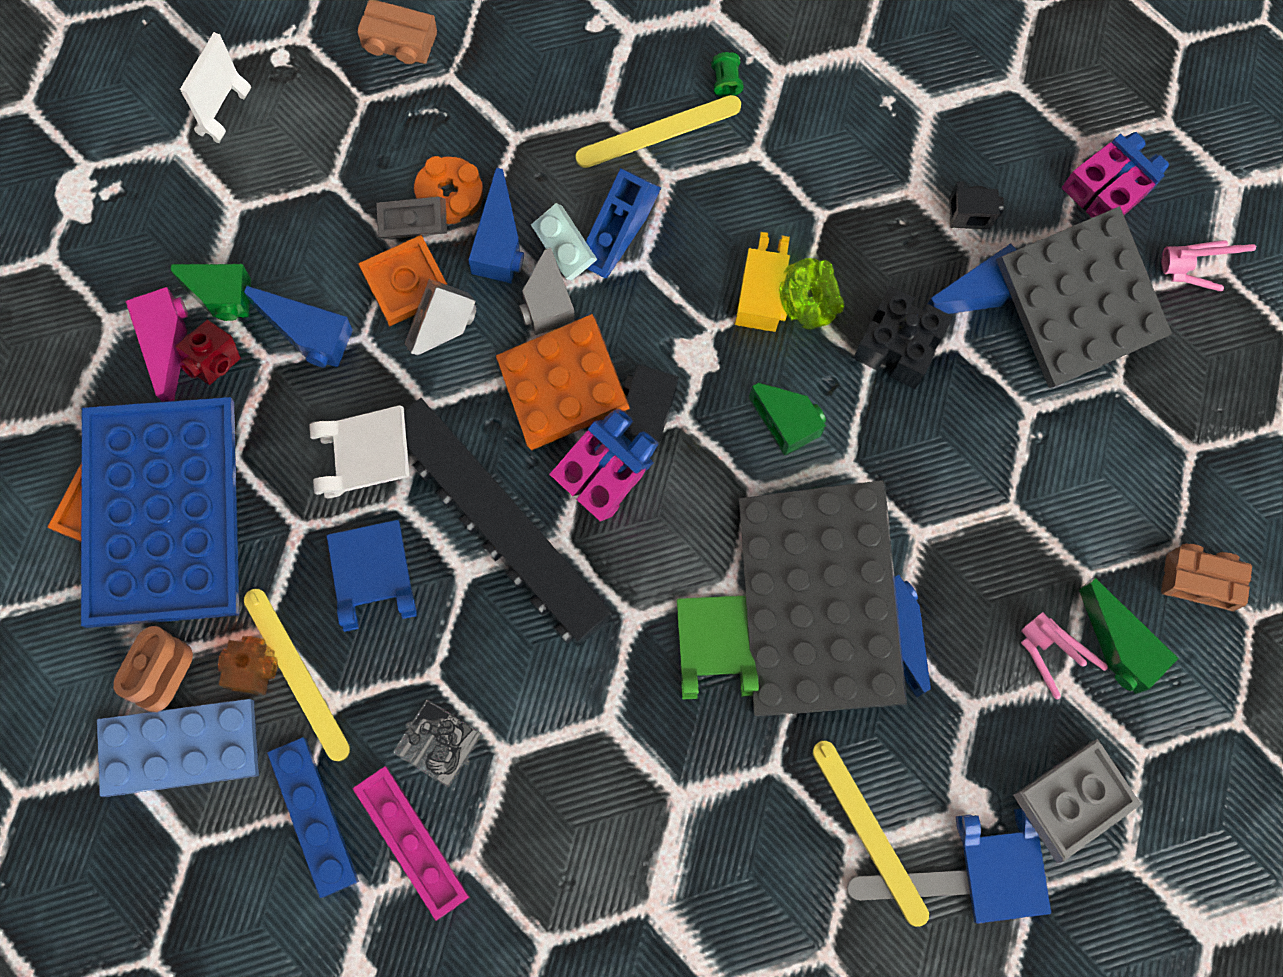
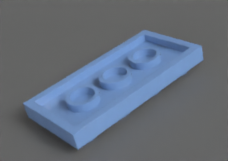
M252 699L97 719L99 788L101 797L259 776L254 700Z

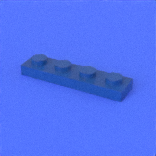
M303 737L267 752L319 897L324 898L358 883L356 871L307 739Z

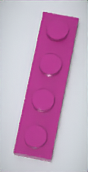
M383 767L352 788L435 921L470 898L388 767Z

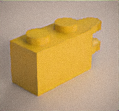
M760 232L758 248L748 249L735 325L776 332L779 320H786L789 300H783L784 289H791L794 269L788 268L790 255H787L790 237L781 236L778 243V253L766 251L769 243L768 233Z

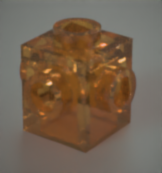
M242 636L241 642L229 640L227 649H223L219 657L218 670L222 672L219 686L231 691L265 696L269 679H274L277 671L278 659L274 657L275 651L264 645V639Z

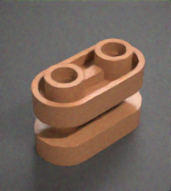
M151 626L144 629L136 637L115 676V693L149 712L163 710L173 699L192 662L193 652L191 647L160 627Z

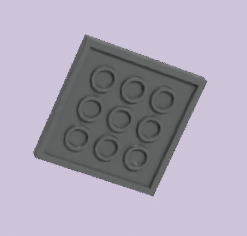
M1120 206L996 259L1049 388L1056 387L1172 334Z

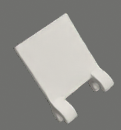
M213 32L180 90L198 122L194 128L195 132L200 136L208 133L215 142L220 143L226 130L214 119L216 113L231 89L238 93L239 98L245 99L251 86L237 73L221 35Z
M399 405L338 421H319L309 424L310 438H320L323 444L334 442L336 476L313 479L314 494L324 493L325 498H335L346 491L410 477L404 407Z

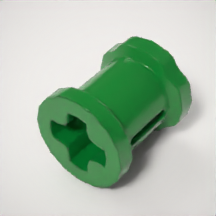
M719 53L711 61V67L716 75L714 93L719 97L736 96L743 91L744 85L743 81L739 79L738 71L741 60L736 53Z

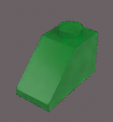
M171 264V272L180 285L213 317L223 321H234L237 317H249L250 301L244 291L246 286L251 287V277L243 264Z
M761 383L752 386L749 399L784 456L821 437L826 427V418L822 409L817 404L813 405L808 396Z

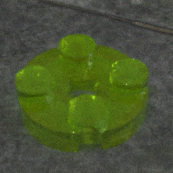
M805 258L790 264L785 269L784 273L787 272L785 281L780 282L779 292L782 306L792 321L798 319L800 323L804 324L801 327L816 329L830 324L835 316L843 311L844 301L840 296V289L834 276V269L829 261ZM811 289L813 297L809 298L807 291Z

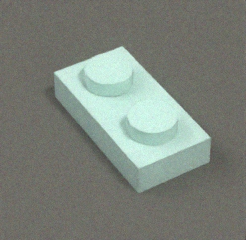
M555 203L531 224L545 248L552 249L557 265L565 279L572 281L597 260L562 205Z

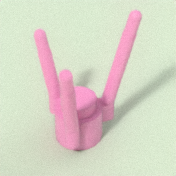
M1226 240L1187 246H1166L1162 253L1161 267L1164 274H1172V282H1186L1216 291H1223L1224 286L1221 284L1187 275L1188 271L1195 269L1197 257L1254 251L1256 246L1254 244L1227 246L1228 242Z
M1044 612L1039 614L1021 630L1026 636V639L1021 644L1030 652L1055 699H1059L1061 695L1036 648L1038 645L1044 651L1055 642L1080 666L1084 667L1087 665V661L1081 656L1083 655L1104 671L1108 669V665L1061 629Z

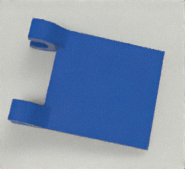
M399 520L327 535L337 598L339 625L343 626L344 632L359 629L355 606L396 597L402 619L417 616Z
M1022 808L1014 809L1019 832L980 837L981 825L978 815L956 816L957 830L963 844L974 923L1051 914L1040 838Z

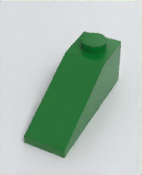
M1096 578L1079 589L1106 663L1116 674L1114 676L1116 681L1123 688L1133 691L1135 694L1150 689L1179 658Z

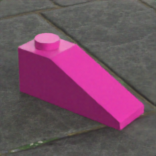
M165 287L127 300L126 304L155 394L162 402L175 401L181 368L179 365L181 358L175 346L187 335L183 318L188 317V312L181 297L175 298L170 290Z

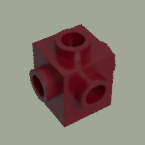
M208 319L193 332L186 335L175 346L181 358L179 365L189 377L193 379L198 377L208 385H211L220 376L226 374L241 359L233 337Z

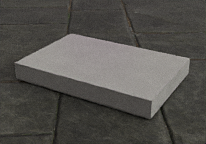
M1098 739L1089 742L1013 795L1056 863L1063 862L1141 805Z

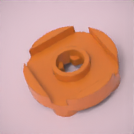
M434 156L426 161L425 166L416 176L414 193L416 199L430 197L445 198L447 224H456L461 222V218L467 217L469 214L472 216L477 212L483 200V185L475 165L457 157L441 158ZM451 184L454 185V188L458 189L457 192H451L449 196H444L441 188Z

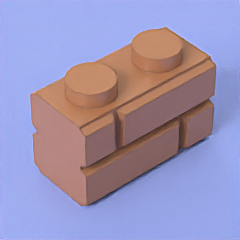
M369 0L358 27V35L362 47L373 55L381 56L385 53L396 56L406 64H414L415 62L426 64L437 35L434 15L378 0Z
M1182 544L1181 547L1167 554L1164 567L1165 575L1163 576L1161 588L1162 594L1230 611L1240 609L1248 603L1250 589L1248 585L1251 581L1252 565L1239 561L1240 557L1238 555L1220 552L1216 555L1204 553V548L1195 544Z

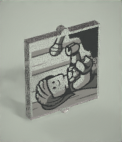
M426 700L413 722L406 724L407 731L393 753L449 788L463 765L469 764L470 759L468 757L483 734L431 701Z

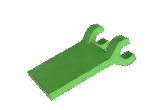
M746 596L677 599L682 699H697V694L699 693L697 676L740 674L741 697L753 696V691L759 690L755 660L749 646Z

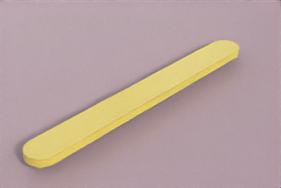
M729 95L591 144L577 151L576 162L579 166L588 168L734 116L741 110V101L738 97Z
M260 589L248 591L244 597V604L330 759L343 761L350 753V746L269 599Z
M828 741L818 742L813 748V757L905 919L910 925L915 927L925 925L929 919V911L838 752L832 743Z

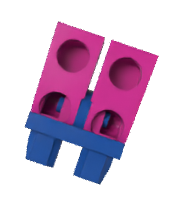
M1133 132L1126 137L1119 134L1111 143L1107 144L1076 168L1061 188L1082 209L1099 194L1086 210L1092 218L1119 206L1123 215H1125L1156 187L1165 176L1163 173L1169 166V163L1161 155L1157 154L1148 160L1140 152L1146 144L1145 140L1137 132Z
M621 409L612 411L604 420L594 421L588 428V431L549 474L572 496L579 495L576 500L599 521L608 519L615 514L620 507L619 504L654 463L650 457L658 446V442L644 431L640 432L632 442L623 434L633 421Z

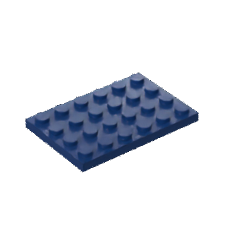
M227 397L82 408L81 626L94 628L239 616L235 415L233 399Z

